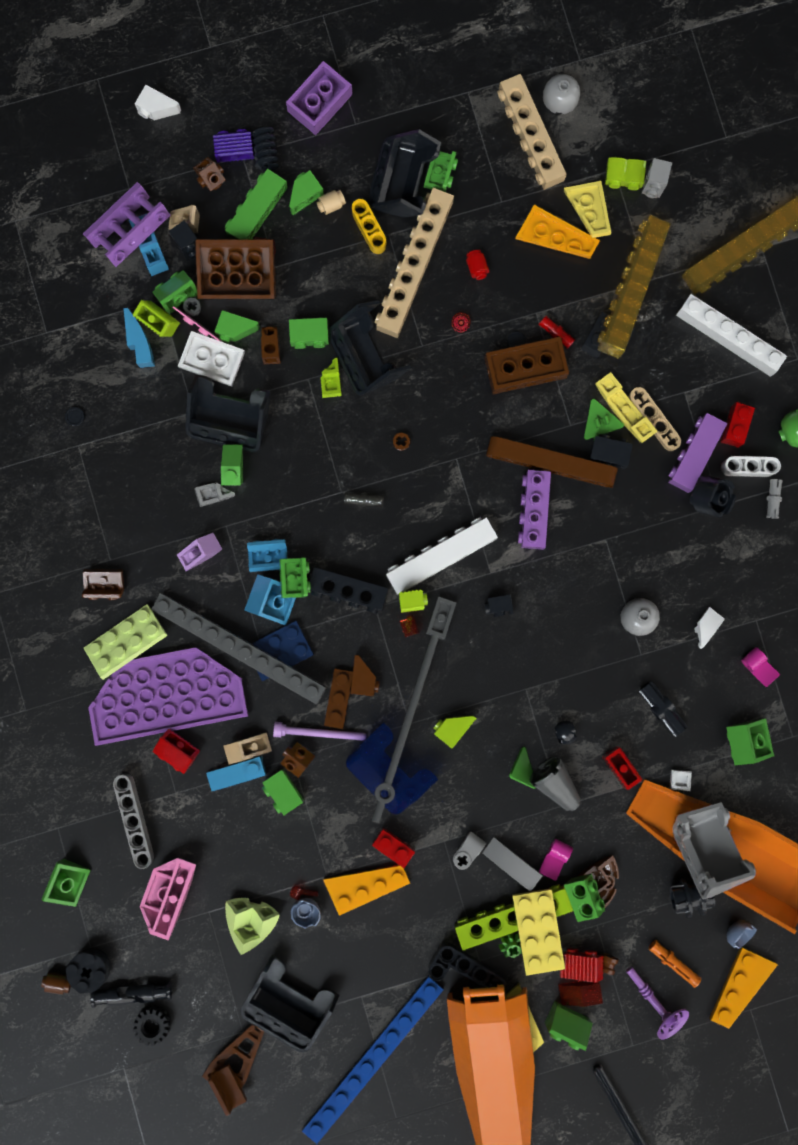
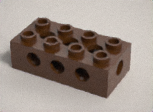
M561 337L487 352L484 358L492 394L566 379L569 375ZM541 359L548 360L549 364H543ZM522 363H528L531 368H524ZM510 367L512 372L507 373L503 368Z

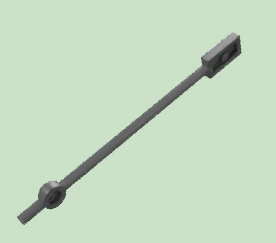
M438 597L426 631V634L431 635V639L385 781L377 786L374 792L378 803L372 822H380L385 804L394 799L395 790L391 785L438 639L444 640L456 602ZM382 790L387 791V797L384 798L381 796Z

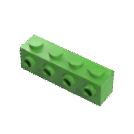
M269 169L265 173H261L254 189L251 188L248 191L245 202L237 207L234 218L229 219L226 223L225 232L227 236L232 240H252L288 188L286 180Z

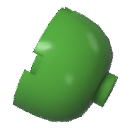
M798 409L783 417L781 421L782 430H779L782 441L786 440L790 446L798 448Z

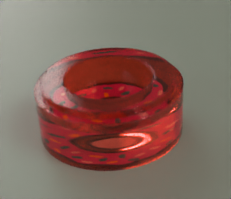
M460 312L453 316L452 327L456 332L462 333L469 329L471 320L466 313Z

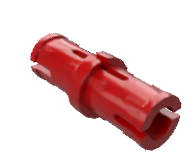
M545 316L539 323V326L551 334L552 338L561 337L562 344L567 349L575 341L572 336L563 330L561 325L555 324L548 316Z

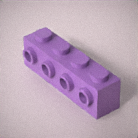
M528 470L526 475L522 477V486H525V494H521L520 504L524 505L523 513H520L519 516L522 532L518 533V543H521V548L541 550L546 548L551 472Z

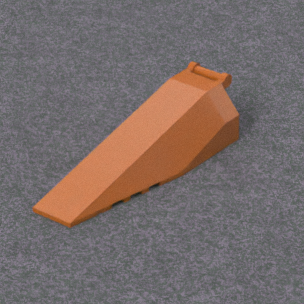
M644 780L626 814L684 860L672 830L676 818L680 814L704 808L711 804ZM729 811L730 819L728 820L727 827L731 829L730 834L742 860L747 859L754 864L756 875L753 879L723 893L795 934L798 923V844L758 821Z
M504 984L490 988L470 989V987H463L464 1002L453 999V992L448 993L447 1007L456 1073L476 1145H531L535 1062L527 987H523L520 994L505 999ZM496 995L499 997V1000L471 1002V997Z

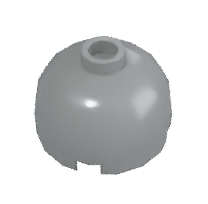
M557 74L551 77L543 91V102L546 108L553 113L567 114L573 111L580 99V86L577 80L567 74Z
M634 598L625 604L620 618L626 631L636 636H644L653 632L658 626L660 614L657 606L652 601L645 598Z

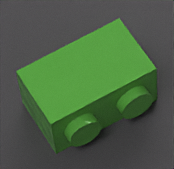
M327 318L289 320L291 347H295V349H304L306 346L324 348L325 345H329Z
M284 768L263 782L264 786L262 789L267 797H272L275 802L273 806L278 813L282 812L285 815L304 802V799Z

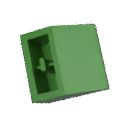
M554 1001L545 1020L550 1037L557 1041L562 1039L568 1042V1045L575 1050L581 1048L586 1051L593 1024L590 1018Z

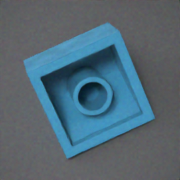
M257 574L244 611L286 625L296 598H281L280 582Z

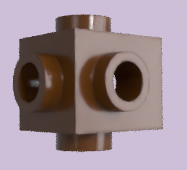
M209 157L193 167L198 175L196 179L202 188L206 187L210 191L216 190L226 181L222 175L224 171L218 163L215 164Z
M297 742L293 748L288 746L282 754L285 758L280 764L299 778L315 758V755Z

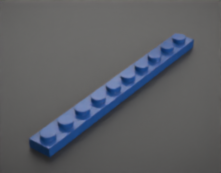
M429 975L302 1128L304 1134L318 1144L444 990L442 986L432 980Z

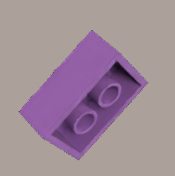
M323 61L287 100V111L314 135H317L352 96V85Z

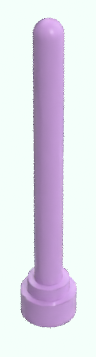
M283 722L274 723L273 737L281 738L285 734L365 740L367 737L365 733L288 727Z

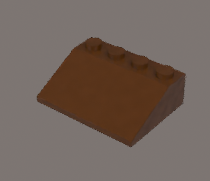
M196 240L198 299L276 298L273 240Z

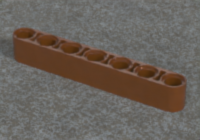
M494 436L490 437L486 456L540 471H548L552 474L608 488L614 487L618 468Z

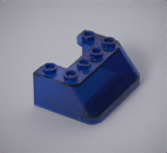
M385 722L377 727L346 760L347 768L373 795L376 787L384 783L391 762V758L383 751L393 740V733L386 726ZM397 766L391 785L395 790V796L391 802L385 804V808L392 814L402 813L416 802L438 780V777L428 769H421L410 779ZM382 790L381 796L384 798L387 797V791Z

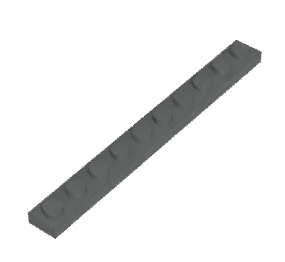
M164 593L159 594L151 609L316 705L327 688L325 685Z

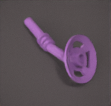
M632 966L627 968L626 972L638 986V991L644 999H648L662 1017L663 1022L657 1032L659 1039L664 1040L673 1036L686 1023L689 1012L686 1009H680L673 1013L667 1012L653 995L654 991L651 990L647 983H644Z

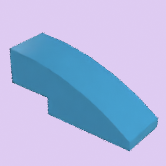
M147 213L138 217L140 219H143L147 215ZM129 220L131 227L133 228L135 224L131 220ZM153 232L139 245L151 276L169 270L159 242Z
M124 308L127 346L130 350H135L136 364L140 368L155 366L152 349L144 330L129 309Z

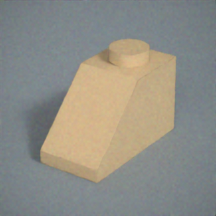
M267 733L224 745L228 764L244 761L272 751Z

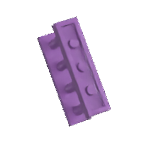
M138 182L83 233L95 248L101 244L108 250L105 255L115 267L171 216L161 202L154 206L148 201L150 196ZM141 205L149 211L143 219L134 214ZM126 219H130L135 224L128 233L120 226ZM115 231L121 239L113 246L106 238Z

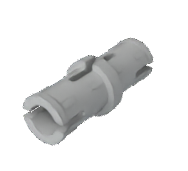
M770 479L769 496L766 498L768 501L766 518H779L780 502H782V480Z

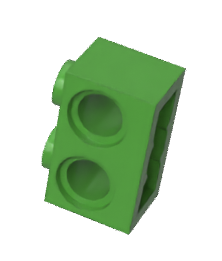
M592 873L571 878L564 884L577 922L599 918L605 911L604 901L600 898L598 885L593 879Z

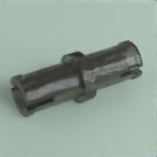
M345 492L344 504L383 507L384 495H368L367 492L362 494Z

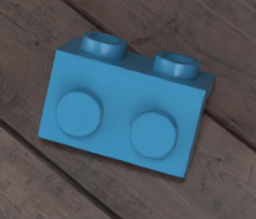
M273 539L272 541H253L247 543L250 572L280 570L279 560L288 559L285 540Z

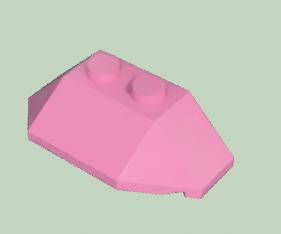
M176 858L153 869L140 904V909L150 934L166 940L170 939L190 889L196 864Z

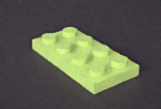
M146 604L85 646L84 650L100 678L104 680L168 635L150 606Z

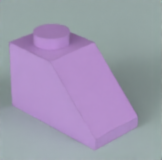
M211 533L193 541L178 553L177 556L185 571H188L212 558L222 548L214 533Z

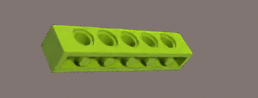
M560 884L549 887V889H552L556 917L572 912L573 908L564 885L560 886ZM513 901L512 904L507 906L505 904L497 905L490 912L486 910L480 911L475 914L476 917L470 919L468 917L458 919L454 927L462 950L518 931L516 919H508V914L515 911ZM498 918L500 922L498 926L492 927L489 925L490 920ZM478 924L481 926V931L473 933L471 932V927Z

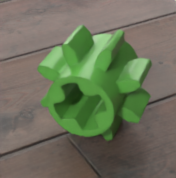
M508 934L500 938L502 944L499 945V948L504 953L505 958L508 956L515 958L522 954L518 934Z

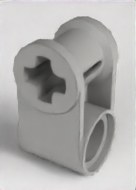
M470 831L453 856L455 866L460 870L467 869L483 850L486 842ZM465 855V860L467 862L465 864L461 863L459 865V860L457 858L459 856L463 857Z

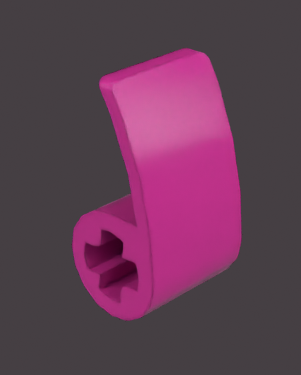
M755 647L741 661L765 687H768L780 676V673L767 662L766 655Z
M554 839L539 872L556 881L564 863L570 858L573 847Z

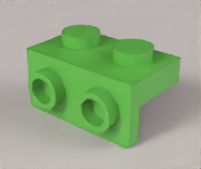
M440 151L438 158L430 162L424 188L431 190L436 188L443 192H446L447 187L451 188L453 176H450L452 170H456L458 159L455 158V151H452V154Z
M306 557L280 559L281 598L307 597L308 593H310V582L307 581L309 562H306Z

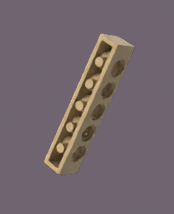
M521 74L500 82L499 90L497 91L498 97L501 102L504 101L506 115L514 123L513 130L516 135L519 134L520 144L522 150L526 151L529 156L528 162L530 167L535 169L537 183L542 185L545 190L564 182L567 174ZM516 97L520 101L515 102L511 98ZM519 114H525L527 118H521ZM531 130L535 134L529 135L526 131ZM540 147L543 151L537 152L534 148ZM542 164H548L550 168L545 169L542 167Z

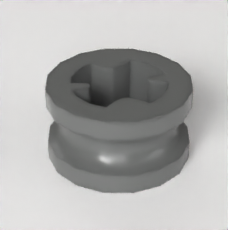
M188 298L183 304V308L189 316L194 317L201 312V305L196 298ZM189 304H192V305L197 304V305H195L196 310H195V311L192 310V309H191V310H188V309H190L188 305H189Z

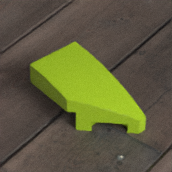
M334 358L332 364L322 371L321 387L323 398L341 396L338 358Z

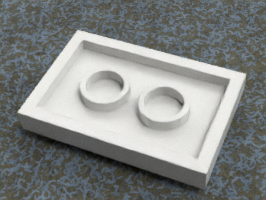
M191 331L178 367L198 375L207 376L214 381L232 387L245 350Z

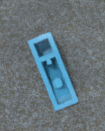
M261 755L207 772L206 774L211 791H216L267 775V770Z

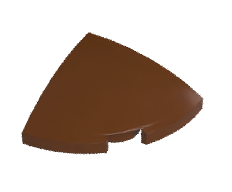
M613 855L599 860L577 875L583 876L592 873L593 879L597 882L600 898L604 901L605 908L612 901L617 891L614 888L615 878L619 879V870Z

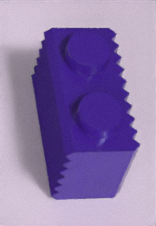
M239 129L236 133L220 131L213 135L215 158L218 163L254 159L251 131Z

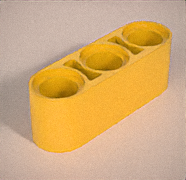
M355 200L352 204V215L370 250L375 254L383 253L386 249V237L365 200ZM364 208L365 211L363 213H357L356 209ZM372 224L374 228L367 230L365 225ZM380 240L383 243L380 246H375L373 242Z

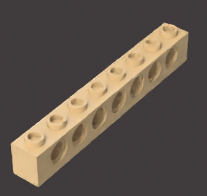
M433 188L431 194L427 193L425 197L426 208L423 215H418L417 217L419 223L417 228L413 227L410 238L412 240L410 245L406 244L403 255L405 257L403 262L399 261L397 265L396 279L392 278L389 289H391L389 296L385 295L382 302L383 311L382 313L378 312L375 319L378 331L398 338L453 204V195ZM435 208L439 210V213L432 214L430 210ZM429 225L432 227V230L425 231L423 227ZM422 242L425 244V247L417 248L416 244ZM415 259L419 263L412 266L409 264V261ZM408 276L412 280L409 283H404L401 279ZM401 293L405 297L402 300H397L394 296ZM393 310L396 311L398 315L392 318L389 317L387 313Z

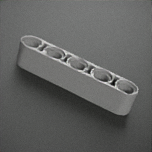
M122 774L114 779L113 787L133 862L137 868L145 869L153 863L154 852L135 781L130 774ZM121 778H125L128 781L127 788L120 786ZM126 797H130L133 800L132 807H128L125 804ZM131 816H135L138 819L137 826L130 823ZM136 835L142 836L143 844L139 845L135 842ZM141 854L147 855L148 863L140 861Z

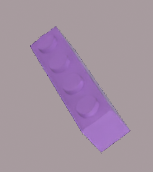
M708 413L702 417L699 416L694 425L697 427L694 434L690 433L686 440L688 444L686 449H682L677 457V460H679L676 467L673 466L668 475L671 477L668 483L687 493L693 491L698 478L727 425L726 422Z

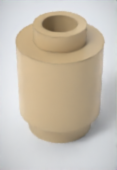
M340 190L326 193L318 197L319 201L316 202L321 213L324 212L325 215L342 208V205L346 204Z

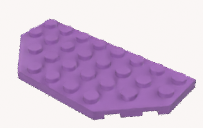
M198 648L131 660L108 678L98 696L88 707L95 746L164 733L168 729L174 731L249 716L242 678Z

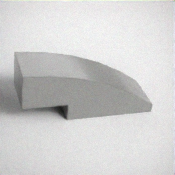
M494 837L482 852L530 892L542 877L541 873Z

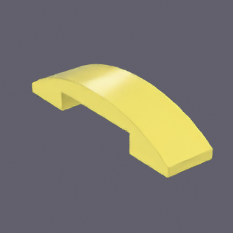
M611 372L595 384L619 420L641 443L658 432L648 418L643 417L624 393L621 384Z

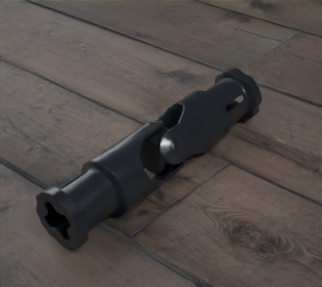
M167 982L164 985L144 984L94 991L90 994L91 1007L95 1008L97 1005L106 1004L116 1006L137 1002L147 1003L155 1002L156 999L171 1000L172 984L171 982ZM126 993L127 998H121V996Z

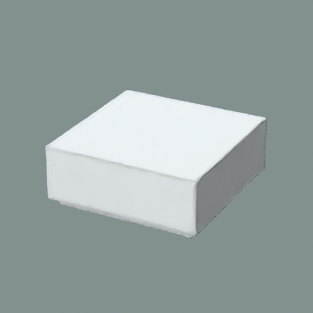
M671 769L670 789L690 791L692 772Z

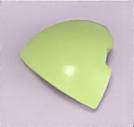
M235 898L226 901L227 924L239 953L242 955L256 947L273 930L280 915L273 907L264 902L260 904L250 902L249 898Z

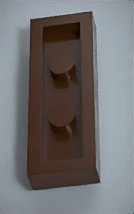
M334 669L324 726L344 728L353 672Z

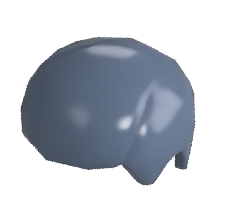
M299 899L292 905L291 919L296 925L304 929L310 926L315 927L321 919L320 907L313 899Z
M746 920L736 921L727 931V941L733 948L740 949L754 936L757 929Z

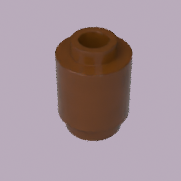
M48 972L47 976H43L41 987L44 988V992L61 995L70 992L71 986L66 974Z

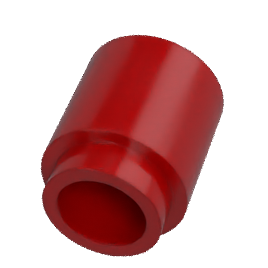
M481 250L469 252L466 255V262L471 277L476 278V280L484 279L489 273L484 254L481 253Z

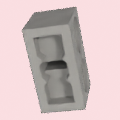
M653 158L646 172L642 194H646L649 198H660L668 183L672 162Z

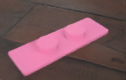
M174 306L172 307L184 316L183 320L188 324H196L200 327L198 329L199 332L207 337L211 335L216 340L221 341L219 337L182 310Z

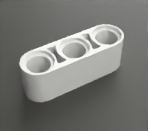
M732 456L721 464V471L727 476L769 477L779 472L781 468L780 461L774 457ZM728 462L734 463V471L729 469ZM748 462L754 465L753 471L747 468ZM767 463L772 464L773 471H769L766 468Z

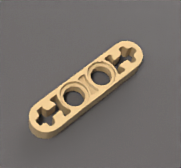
M641 387L634 388L629 394V399L643 417H647L655 429L657 422H663L666 426L665 431H658L654 434L668 451H674L679 448L681 438L645 389ZM635 392L642 394L641 400L643 403L646 400L648 401L642 408H640L642 402L639 399H634ZM646 407L654 409L653 416L645 415L644 410ZM668 431L671 432L670 434H668V437H669L671 440H672V439H675V440H676V442L674 443V444H675V447H674V445H670V446L668 445L669 439H668L667 436L664 437V439H663V437H662V436L665 435Z

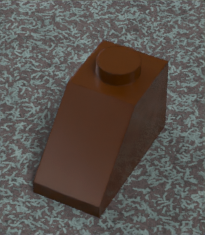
M355 655L351 694L374 696V692L378 693L379 681H376V676L361 657Z

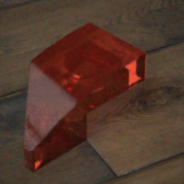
M414 615L400 621L405 638L419 634Z

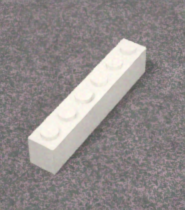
M690 294L676 314V316L770 377L779 370L787 357L692 294Z
M481 517L471 522L472 526L467 529L461 527L454 532L455 536L451 538L446 536L437 541L439 545L433 548L431 545L421 550V555L408 557L404 560L405 564L400 567L396 564L389 568V573L386 576L396 594L403 593L496 540L498 537L487 517L483 520Z

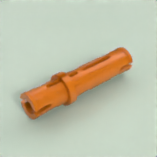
M654 940L649 945L648 950L661 959V963L667 964L691 984L692 987L695 988L702 980L701 977L674 956L673 951L667 950L657 940Z

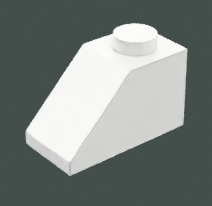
M145 85L135 102L138 114L145 119L149 117L157 120L181 112L177 101Z

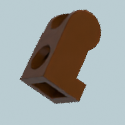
M277 326L262 327L261 350L263 364H281Z

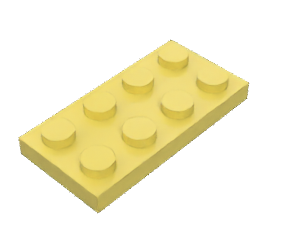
M552 889L512 895L526 976L565 969Z

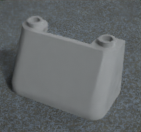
M722 802L678 815L672 828L674 838L702 899L718 895L753 879L756 875L754 864L747 859L742 860L727 828L730 814L728 809L724 808Z

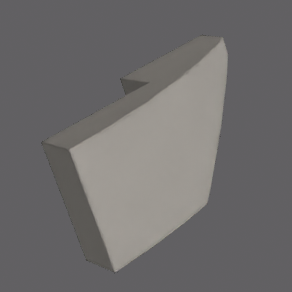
M211 483L194 489L200 507L235 496L234 492L223 488L218 483Z

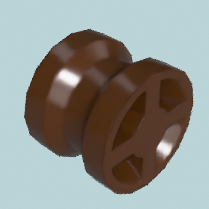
M600 953L604 957L603 972L614 975V967L618 964L619 959L606 953Z

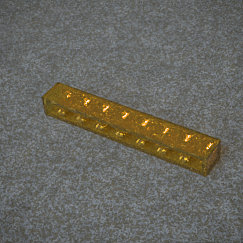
M798 196L686 270L682 278L694 295L699 291L701 293L711 288L710 284L714 281L717 283L727 277L725 274L729 271L734 273L742 267L741 263L744 261L749 263L757 257L756 253L759 251L765 252L773 246L771 243L774 241L780 242L785 239L789 231H797Z
M652 215L646 221L643 220L638 229L641 232L640 236H637L633 243V247H635L634 252L631 251L627 259L629 266L628 268L625 267L621 275L623 282L619 283L615 292L617 298L613 299L609 310H612L611 315H607L603 324L606 327L605 331L600 333L597 341L600 343L599 351L617 359L625 352L670 223Z

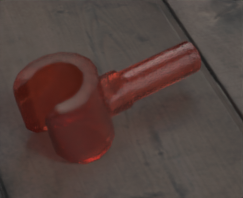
M299 886L292 887L290 897L299 900L301 894L318 897V892L304 890Z

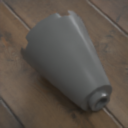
M552 757L538 766L540 770L537 774L535 772L531 774L530 783L564 810H576L580 805L581 798L563 760L560 757L558 759Z

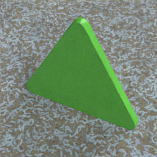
M595 399L591 400L584 434L585 440L624 427V424Z
M523 747L520 749L509 776L511 779L535 789L536 787L529 780L533 770L526 748Z

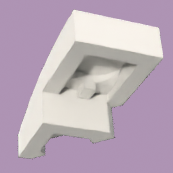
M710 607L706 609L697 622L698 626L694 628L695 633H698L700 642L698 646L700 649L707 644L724 621V618Z

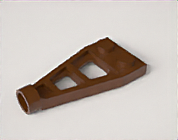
M251 1024L214 1057L202 1077L208 1081L212 1072L225 1066V1060L231 1055L236 1054L243 1059V1065L239 1073L234 1071L233 1073L242 1088L246 1083L265 1031ZM245 1038L254 1042L249 1054L238 1048Z

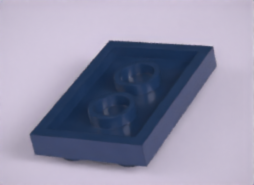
M297 621L252 643L291 667L314 655ZM257 671L262 681L269 678Z

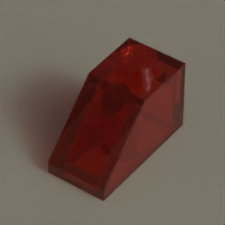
M576 981L558 984L561 1005L585 1007L603 1004L599 982Z

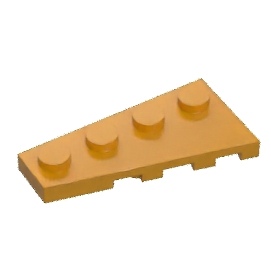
M536 205L532 207L515 238L588 259L591 258L600 240L592 238L591 235Z
M400 865L323 879L339 916L410 884L405 869Z
M741 947L709 1019L729 1029L778 964Z

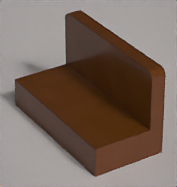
M229 1064L211 1073L208 1082L225 1115L228 1116L231 1114L232 1109L245 1103L247 1098Z

